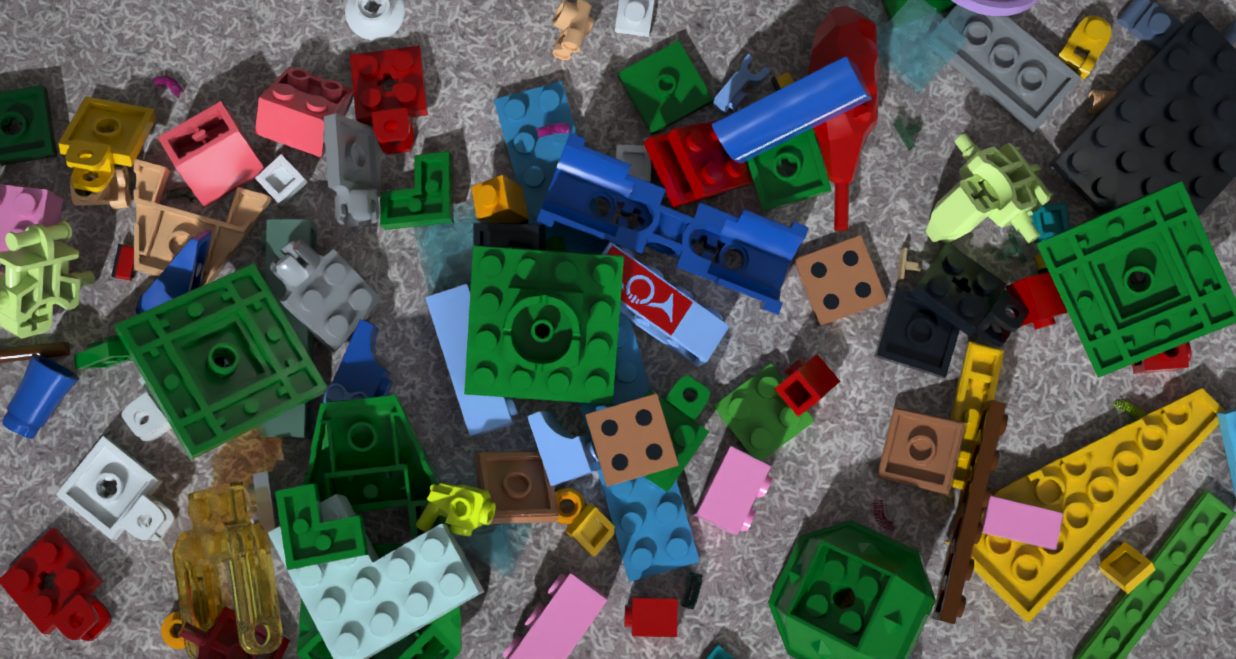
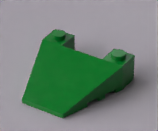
M390 395L320 403L310 449L309 465L305 473L303 485L318 484L320 503L335 494L346 496L354 512L408 506L411 540L424 534V531L417 528L416 523L429 503L427 497L431 492L430 486L432 484L439 485L442 482L398 396ZM439 515L431 529L441 523L447 524L445 523L447 517Z

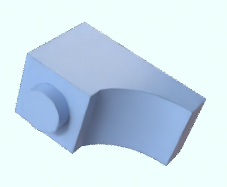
M552 410L539 411L527 416L551 486L563 484L601 470L593 440L591 441L589 435L575 436L566 431L558 423Z

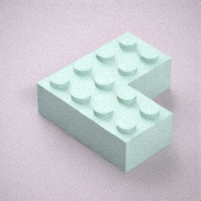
M335 494L321 502L323 522L356 516L346 496ZM441 523L380 559L365 533L369 555L287 570L333 659H368L484 592L456 538L449 531V525ZM279 526L268 532V535L286 567L281 528Z

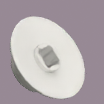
M347 0L345 16L349 27L357 35L369 40H380L391 36L400 28L405 17V4L403 0ZM372 3L380 6L376 14L368 11Z

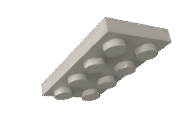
M958 4L924 42L1032 133L1081 79L1077 73L1008 16L979 14L965 9Z

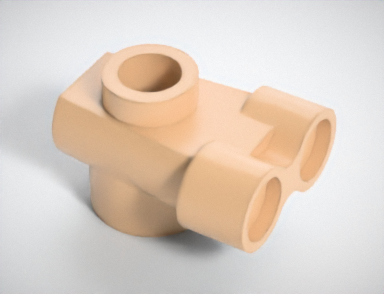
M562 0L557 7L552 19V25L562 31L559 39L556 40L552 52L556 58L570 60L572 53L580 51L583 39L589 34L594 23V18L589 16L592 6L588 2L577 0L575 3H571L567 0Z
M116 166V172L109 185L103 191L92 192L90 195L89 191L73 188L70 181L72 203L75 206L110 205L112 209L130 208L131 195L129 191L130 176L128 168L126 166ZM87 176L84 180L93 181L97 176Z

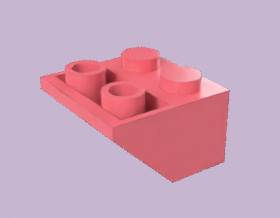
M288 67L259 97L255 134L322 157L326 153L323 140V116L336 113L345 117L353 97V89L342 86L337 81L325 80L311 75L304 69Z
M222 101L158 137L173 165L204 207L235 191L237 187L252 181L265 169L233 113Z

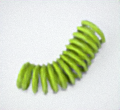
M1118 399L1114 402L1116 409V404L1119 401L1118 409L1127 411L1136 419L1147 415L1142 409L1134 405V403H1129V401L1126 402V400Z

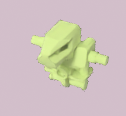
M966 133L959 136L954 142L966 160V163L959 169L963 180L959 181L937 202L925 231L932 242L942 241L950 243L971 232L984 219L989 217L1000 227L1013 225L1017 231H1020L1028 244L1036 240L1040 233L1031 223L1032 219L1030 216L1054 196L1038 177L1042 172L1038 164L1030 166L1020 153L1021 149L1019 147L1015 148L1011 143L1004 144L998 150L994 146L980 150L978 145H974Z
M62 221L57 225L47 227L42 224H34L28 226L23 232H9L6 234L5 241L10 250L0 252V263L6 266L5 273L0 271V326L21 339L47 332L52 326L53 304H58L67 310L75 309L79 305L80 289L95 282V276L90 270L80 273H69V260L79 258L80 252L61 241H54L58 239L67 240L72 237V228L68 222Z

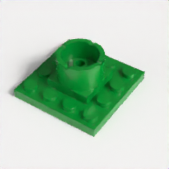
M1181 180L1036 243L1098 378L1236 323V298ZM1140 271L1144 273V278L1140 282H1133L1130 280L1131 274Z
M474 245L464 394L613 405L624 256ZM544 323L549 326L550 331L547 334H540L537 332L536 326Z
M254 263L117 323L115 327L118 336L190 460L324 394L327 389L326 383Z

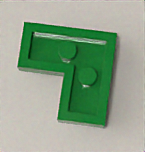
M449 151L414 155L415 188L380 192V226L384 230L454 223L453 156Z
M118 335L105 337L104 342L87 344V350L74 355L75 369L109 368L127 361H133Z
M318 484L275 491L287 570L369 555L363 516L358 515L323 522Z

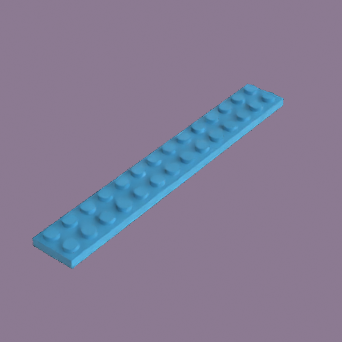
M562 81L494 99L517 184L523 188L529 218L528 224H542L536 222L569 134L577 135ZM556 123H568L570 126L568 133H554V135L539 138L538 130L536 129L551 124L556 126ZM594 199L589 204L590 211L595 216L601 217L596 199ZM554 221L552 228L545 225L546 240L554 236H562L568 252L600 254L608 245V240H602ZM621 314L619 315L613 405L579 402L587 434L590 436L591 441L593 439L585 416L586 414L643 398L648 390H650L631 321ZM602 470L598 471L612 523L615 526L614 530L629 582L700 562L677 480L668 493L644 476L606 487Z

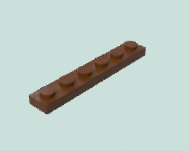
M995 400L983 402L981 405L932 616L933 619L954 625L956 618H961L965 609L966 597L962 595L965 580L969 581L973 574L974 559L970 557L973 544L979 543L983 531V523L979 522L982 507H987L991 496V486L987 484L990 471H995L999 461L1000 451L996 449L998 436L1004 434L1008 422V414L1004 413L1006 403Z

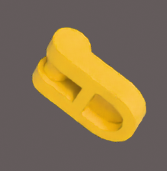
M1099 16L1085 17L1075 27L1056 57L1076 70L1075 73L1084 80L1111 39L1112 31L1109 23ZM1076 47L1087 53L1085 58L1074 52Z

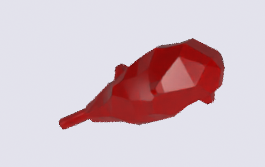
M848 6L836 7L830 11L815 30L808 75L847 56L858 66L872 97L871 100L813 128L820 143L828 179L835 184V231H848L849 184L854 182L861 149L877 124L878 80L881 74L876 24L859 10Z

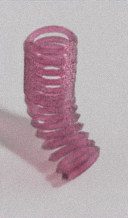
M878 500L880 503L873 502V504H881L874 505V511H876L874 516H881L875 517V519H880L876 520V522L881 524L880 527L883 526V529L886 528V530L894 531V522L888 521L884 516L883 500Z

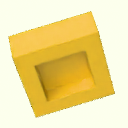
M588 504L565 532L588 555L595 557L615 534V526L596 506Z
M1127 542L1120 545L1098 565L1100 571L1127 594L1155 571L1153 563Z

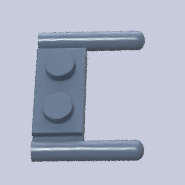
M1132 0L1117 19L1121 26L1125 29L1128 28L1133 35L1154 51H1157L1183 24L1156 2L1152 4L1150 0ZM1236 20L1222 34L1231 45L1236 41Z

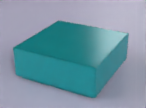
M1066 202L1043 205L1030 216L1032 219L1031 223L1040 233V236L1034 240V243L1070 228Z

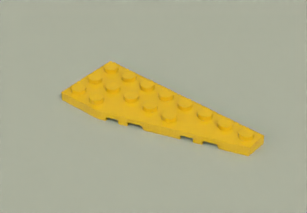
M1203 388L1196 389L995 490L991 494L993 497L1063 513L1057 548L1052 550L982 533L979 543L973 544L970 557L974 559L973 571L1024 622L1029 623L1219 425L1217 413L1225 411V409ZM982 507L979 522H982L984 507ZM951 536L945 541L948 546Z

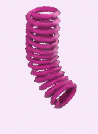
M165 75L153 78V82L155 81L158 87L160 85L169 87L176 98L179 97V91L184 92L172 77Z
M556 123V126L551 124L536 129L538 130L539 138L554 135V133H568L570 126L568 123Z

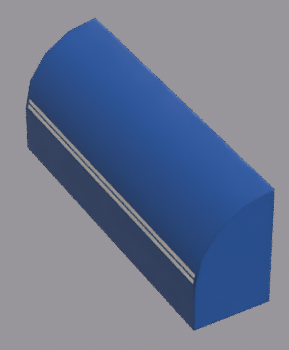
M845 56L711 125L729 156L734 161L742 164L871 100L872 97L858 66Z

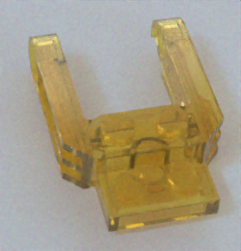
M243 481L231 482L189 493L188 515L192 521L193 529L179 533L172 552L182 626L187 621L189 624L206 631L213 625L223 607L217 564L228 562L238 636L242 648L251 655L274 652L282 642L283 629L268 533L259 523L252 524L248 519ZM258 624H262L267 630V640L263 645L258 644L254 636ZM184 639L185 650L191 659H195L198 645Z

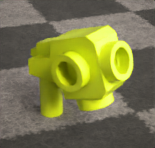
M445 482L439 485L432 484L430 486L431 492L427 497L429 503L418 519L416 526L420 530L427 532L440 515L447 517L445 523L451 524L450 532L462 536H471L473 530L483 525H490L495 514L496 504L490 502L491 496L486 490L464 484L457 486Z

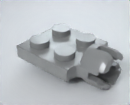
M336 113L323 116V140L326 148L327 163L325 174L328 180V188L333 189L337 193L335 196L336 220L339 225L349 227L363 226V223L371 219V224H374L379 219L378 198H380V192H382L379 142L374 134L373 127Z
M294 240L281 249L285 256L280 259L276 255L270 264L271 271L285 284L287 290L280 302L329 351L336 352L354 332L359 320H364L382 298L333 248H328L323 254L319 255L304 240Z

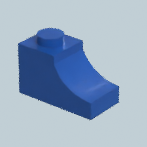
M361 319L359 320L331 384H341L349 393L363 392L369 398L388 396L392 380L388 379L390 372L382 368L377 359L375 342L379 329L375 325Z

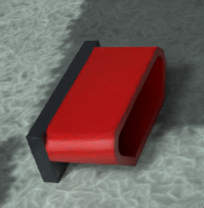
M118 244L111 277L132 281L134 275H131L134 265V247Z

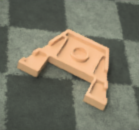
M136 159L134 162V173H136V189H134V203L136 204L134 270L159 277L191 238L204 229L212 231L202 286L214 281L269 206L272 198L262 193L237 187L226 222L161 205L159 203L170 170L164 166Z

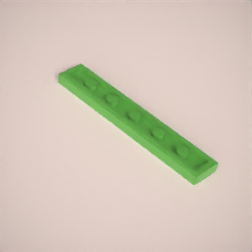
M1203 490L1149 559L1153 563L1155 571L1129 594L1124 591L1073 659H1125L1233 519L1236 512L1209 490Z

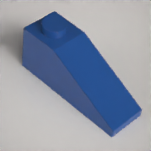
M204 229L189 240L149 289L140 296L136 305V314L145 312L202 286L212 236L211 230Z

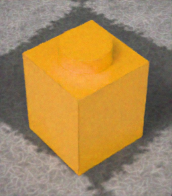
M504 175L471 186L478 221L487 223H521L529 220L522 186Z

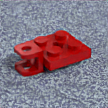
M420 45L351 54L350 64L356 121L363 124L373 123L374 134L384 154L410 152L414 146V131L411 118L428 115ZM391 78L393 81H398V84L392 86V91H386L384 86H380L386 79ZM400 140H402V142L399 143V144H392V143H391V142H393V141H400Z
M51 528L0 578V585L42 634L49 635L58 628L68 639L94 641L112 622L108 609L95 595H90L104 582L103 579L58 529ZM56 573L57 576L53 580L56 584L55 588H45V576Z

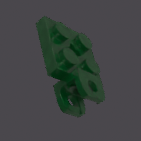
M43 85L0 92V166L57 156L47 89ZM13 119H17L22 124V129L15 135L11 132H6V127L12 125Z

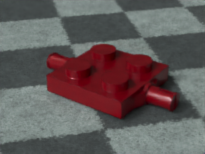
M226 606L221 608L213 625L206 631L186 621L181 627L182 630L178 633L179 637L198 645L195 659H282L291 641Z

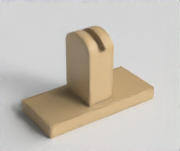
M908 248L900 250L897 281L904 280L905 270L921 271V268H919L921 263L906 261Z

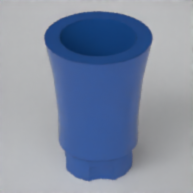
M32 354L26 372L13 398L6 407L8 411L2 419V424L12 432L34 439L40 427L45 426L61 400L80 378L59 363L47 357Z

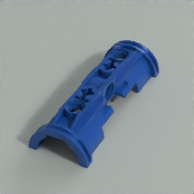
M572 133L569 134L536 222L552 228L554 221L641 254L645 247L678 259L677 268L759 300L760 309L774 315H779L783 304L780 302L782 283L789 263L805 239L809 227L797 222H793L788 227L745 209L739 217H736L703 203H699L694 218L660 205L666 189L629 175L628 172L631 164L583 146L584 138ZM597 198L605 200L609 205V213L604 217H597L592 214L589 208L592 200ZM618 205L622 207L619 212L620 215L629 217L632 213L638 214L637 221L642 223V225H636L634 229L628 227L629 221L627 219L618 217L616 223L610 220L614 216ZM699 239L704 240L703 246L709 250L714 251L717 245H720L722 248L718 251L715 262H713L711 258L714 256V253L703 251L700 255H697L695 253L696 247L691 245V243H696ZM732 250L740 254L742 265L739 269H730L725 265L723 259L725 252Z

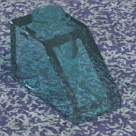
M506 524L483 525L473 530L471 536L453 533L456 539L460 538L461 546L501 575L508 576L514 574Z

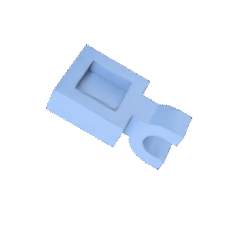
M750 54L746 55L739 71L734 73L714 98L712 108L723 116L729 108L736 111L747 97V93L744 90L748 84H761L770 73L767 67H763L758 74L750 73L748 67L754 58Z

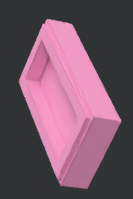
M990 496L989 503L984 508L982 533L1056 550L1063 513Z

